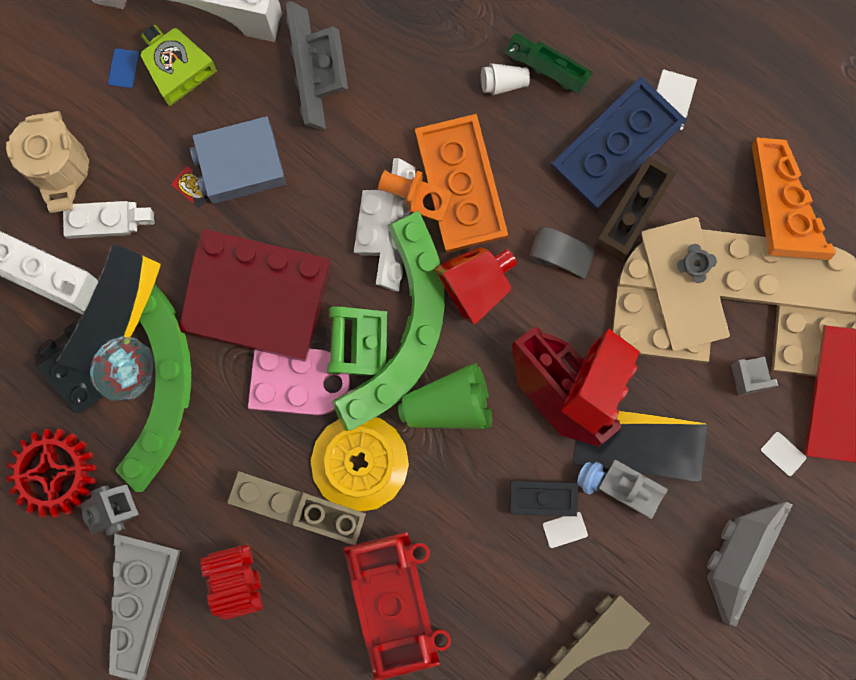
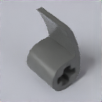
M539 227L528 258L542 266L551 268L558 266L585 279L595 249L555 229Z

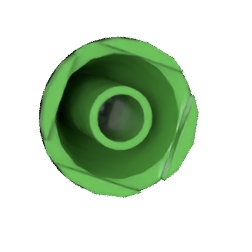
M477 363L467 365L404 395L402 403L398 404L400 419L402 423L407 422L410 428L486 429L491 428L492 425L491 408L486 409V398H489V393L480 366L477 367Z

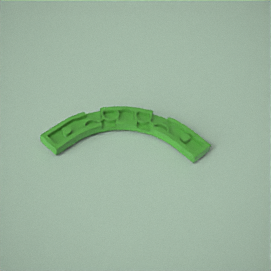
M419 211L412 212L387 225L404 263L408 277L410 296H412L411 316H408L405 331L400 341L402 344L393 359H389L386 365L371 379L331 401L345 431H351L375 418L403 398L425 371L439 340L444 315V286L434 271L435 267L440 265V261Z
M155 284L139 319L148 335L155 360L156 386L154 400L141 435L115 470L135 492H143L171 454L181 433L178 428L182 420L184 408L189 406L191 392V362L185 333L180 331L174 316L176 312L173 306Z

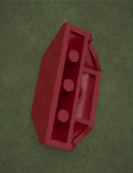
M533 327L511 344L517 385L561 436L599 447L621 428L620 421L616 418L609 427L604 425L592 434L561 411L584 361L568 342L553 335L542 333L541 329Z

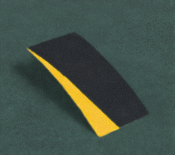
M112 244L102 274L88 306L72 337L58 358L57 363L102 378L106 372L102 371L104 364L95 359L103 357L107 353L104 347H109L117 340L119 343H128L151 294L161 264L117 244Z
M619 411L617 420L620 421L621 428L601 446H594L578 440L575 443L573 459L575 465L584 466L587 462L592 464L598 462L603 465V468L609 469L613 461L617 460L638 473L700 482L702 478L707 424Z

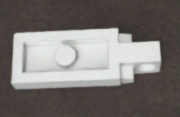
M119 201L73 204V210L63 211L64 237L68 239L131 235V232H137V225L154 224V211L151 208H136L135 202Z

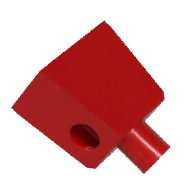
M479 247L436 266L434 271L462 318L472 324H476L510 292L511 285L504 274L515 267L517 261L508 249L494 257L489 250Z

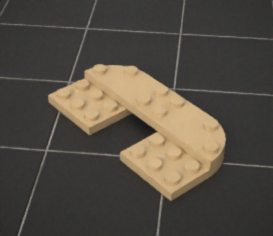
M702 229L707 252L713 254L717 259V264L715 267H712L720 299L777 305L771 371L816 377L823 325L856 329V258L834 246L836 254L831 260L771 256L768 253L766 237ZM643 241L631 253L620 272L616 288L612 331L640 351L639 355L708 363L711 342L679 351L672 350Z

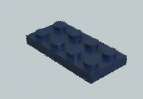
M641 76L551 163V168L597 211L644 164L648 156L652 157L686 123L687 119Z

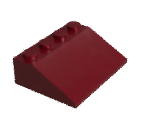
M203 229L193 259L179 325L180 331L306 362L331 276L330 259Z

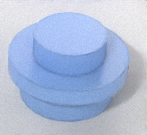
M587 462L582 467L577 483L579 487L583 488L584 493L590 495L594 490L599 491L598 488L606 476V473L603 472V465L598 462L594 464Z

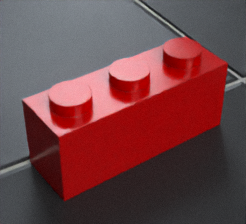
M610 329L605 331L591 344L561 411L592 434L604 425L609 427L619 414V410L616 409L618 404L624 399L629 390L626 384L637 371L638 366L635 365L640 351Z

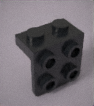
M80 320L74 321L64 330L65 334L55 341L49 339L40 345L37 349L38 353L34 355L39 371L75 413L83 412L114 390L112 385L108 386L110 380L100 381L101 378L57 363Z

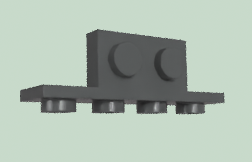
M290 1L286 3L288 14L286 16V23L291 34V55L295 60L297 74L295 76V83L301 100L300 115L305 125L323 130L326 129L322 98L348 90L339 29L332 26L311 34L308 9Z

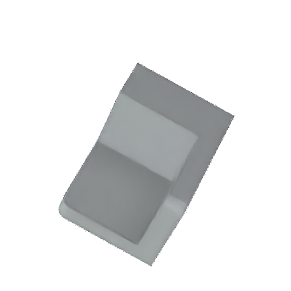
M765 357L751 360L740 359L731 364L738 396L762 392L778 386L777 379L771 380Z

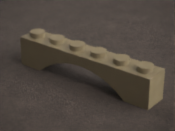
M616 594L613 598L608 595L596 607L595 611L599 614L591 623L585 620L573 633V636L576 638L568 648L564 645L561 646L551 657L550 661L553 665L545 674L539 671L531 680H563L575 668L596 656L611 651L628 649L650 623L620 595Z

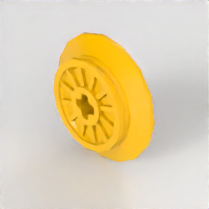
M378 417L367 421L351 431H345L338 419L328 425L316 440L311 457L313 480L322 495L332 503L359 512L378 509L391 501L404 485L409 466L406 445L397 430ZM361 453L365 454L364 460L368 463L367 468L360 467L358 471H354V464L351 462V458L353 456L358 458Z

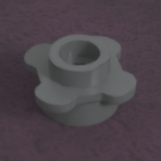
M692 244L688 247V253L684 259L678 261L677 268L679 272H686L692 276L695 283H702L706 280V274L710 269L716 266L717 259L713 254L701 250L700 245ZM696 260L700 262V265L698 267L694 265V261Z

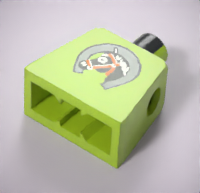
M152 25L143 31L141 37L149 47L143 50L140 55L169 107L217 72L211 58L177 28L170 30L165 35L157 25Z

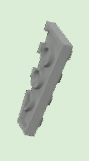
M115 534V562H113L114 597H112L113 624L110 637L109 674L129 680H145L181 550Z

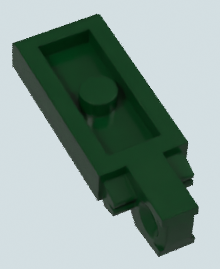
M518 33L511 37L505 49V53L516 62L522 61L530 65L536 73L547 75L559 82L562 88L580 94L593 75L591 70L540 41L535 44Z

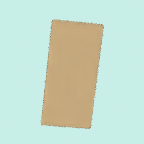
M694 217L642 231V238L672 350L679 351L728 338L730 334L712 268L706 274V280L702 283H695L692 276L686 272H679L677 268L678 261L684 259L690 245L698 244L701 246V250L707 252L699 218ZM696 260L694 261V265L698 267L700 265V262Z

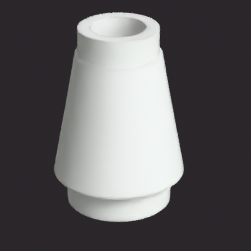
M490 63L489 67H483L481 70L482 90L484 93H491L493 96L528 87V68Z

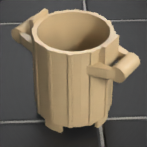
M60 111L25 117L26 120L19 123L9 136V141L6 142L7 154L13 167L34 186L39 188L44 201L47 203L49 213L73 210L72 202L75 198V192L88 176L89 159L84 147L68 131L65 123L62 121Z

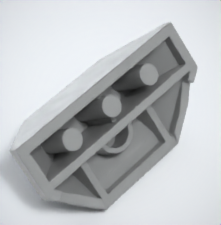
M788 502L778 503L736 517L733 522L729 520L721 534V538L724 539L723 545L719 552L716 550L713 552L707 564V569L710 570L707 578L723 623L733 627L737 626L746 603L793 506Z

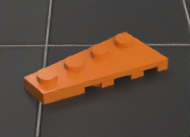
M756 137L751 145L769 255L831 260L836 252L832 243L827 244L823 235L825 227L821 218H816L810 205L813 202L809 191L802 187L799 180L801 172L787 140Z

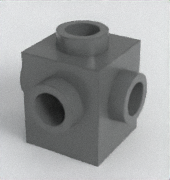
M127 484L112 489L109 488V485L95 489L90 492L91 498L80 504L83 520L88 526L91 535L104 531L106 536L119 533L126 529L124 523L139 515Z

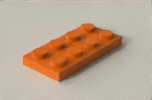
M477 114L416 128L415 135L427 182L452 192L442 222H438L445 253L508 238ZM431 193L434 210H437L442 204L441 198L437 194Z

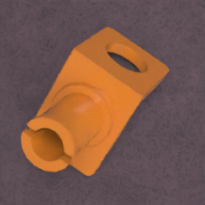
M384 170L378 186L380 191L405 198L407 211H419L421 216L438 222L443 221L452 197L451 191L423 182L422 172L418 170L415 178L413 177L412 180ZM431 193L437 194L442 201L440 208L435 211H429L423 206L424 197Z

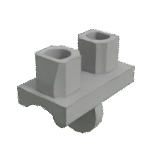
M617 460L613 461L598 488L600 491L650 519L653 518L668 490Z

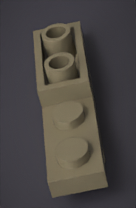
M237 471L227 500L228 504L352 545H356L366 515L365 513Z

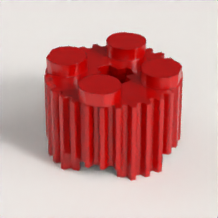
M250 545L210 553L208 557L201 558V571L203 577L206 576L209 592L207 599L212 616L217 615L218 618L227 620L264 610L259 591L262 589L258 570H252L250 565L254 563Z

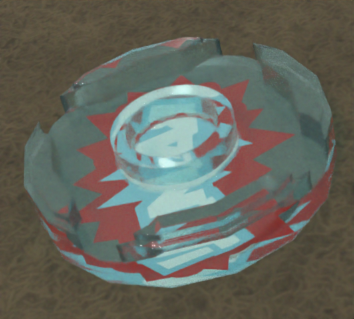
M124 336L112 339L103 345L93 357L90 367L91 382L95 389L110 401L134 399L143 393L152 382L154 376L152 372L153 364L155 365L154 356L150 348L136 338Z

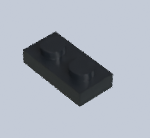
M511 481L510 515L577 517L578 483Z

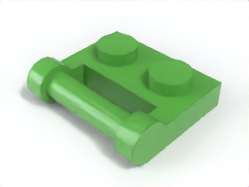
M329 307L328 318L332 319L331 362L327 363V373L373 377L386 365L387 311ZM345 319L352 320L351 363H344Z

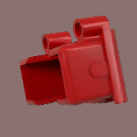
M408 532L343 548L371 663L373 680H383L440 665L437 651L448 649L451 644V637L448 631L444 629L432 631L416 567L417 564L424 563L429 559V548L422 543L411 545ZM423 547L426 550V557L423 560H417L414 557L413 552L415 548ZM444 634L447 637V643L443 646L437 645L434 642L435 636Z

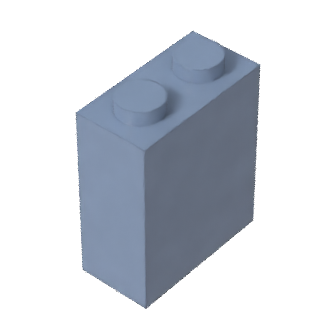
M268 116L193 135L195 146L190 147V152L194 165H200L202 176L197 178L202 196L208 195L212 204L287 185Z

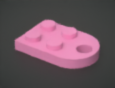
M309 349L306 362L254 350L248 409L313 416L326 415L335 411L331 401L349 392L350 378L346 374L336 375L342 379V388L336 393H329L324 388V382L329 376L335 375L327 373V363L331 362L330 352Z

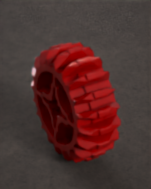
M44 429L42 438L38 433L33 432L30 436L32 444L26 440H21L19 443L23 451L13 450L11 452V455L17 458L16 463H7L6 467L14 470V475H8L5 479L7 482H15L16 485L11 487L8 492L11 495L20 494L15 503L19 506L27 503V513L33 514L37 510L38 517L46 518L50 512L52 518H59L62 509L65 514L69 515L73 512L71 502L75 506L80 507L83 500L79 496L81 494L88 497L91 496V491L85 488L86 484H96V479L88 477V472L96 471L97 466L87 464L94 457V454L92 452L82 453L86 449L87 443L84 441L76 443L77 435L70 433L65 438V431L62 429H57L54 436L50 429ZM55 447L65 449L71 455L75 465H62L59 455L55 454ZM43 450L44 453L40 454L39 465L29 470L34 457ZM49 467L64 471L57 473L56 477L52 476L54 480L38 476L46 474L47 470L51 471ZM70 477H75L71 488L60 497L59 493H63L62 486L64 481ZM29 481L40 482L43 485L44 492L48 494V501L41 499L33 492Z

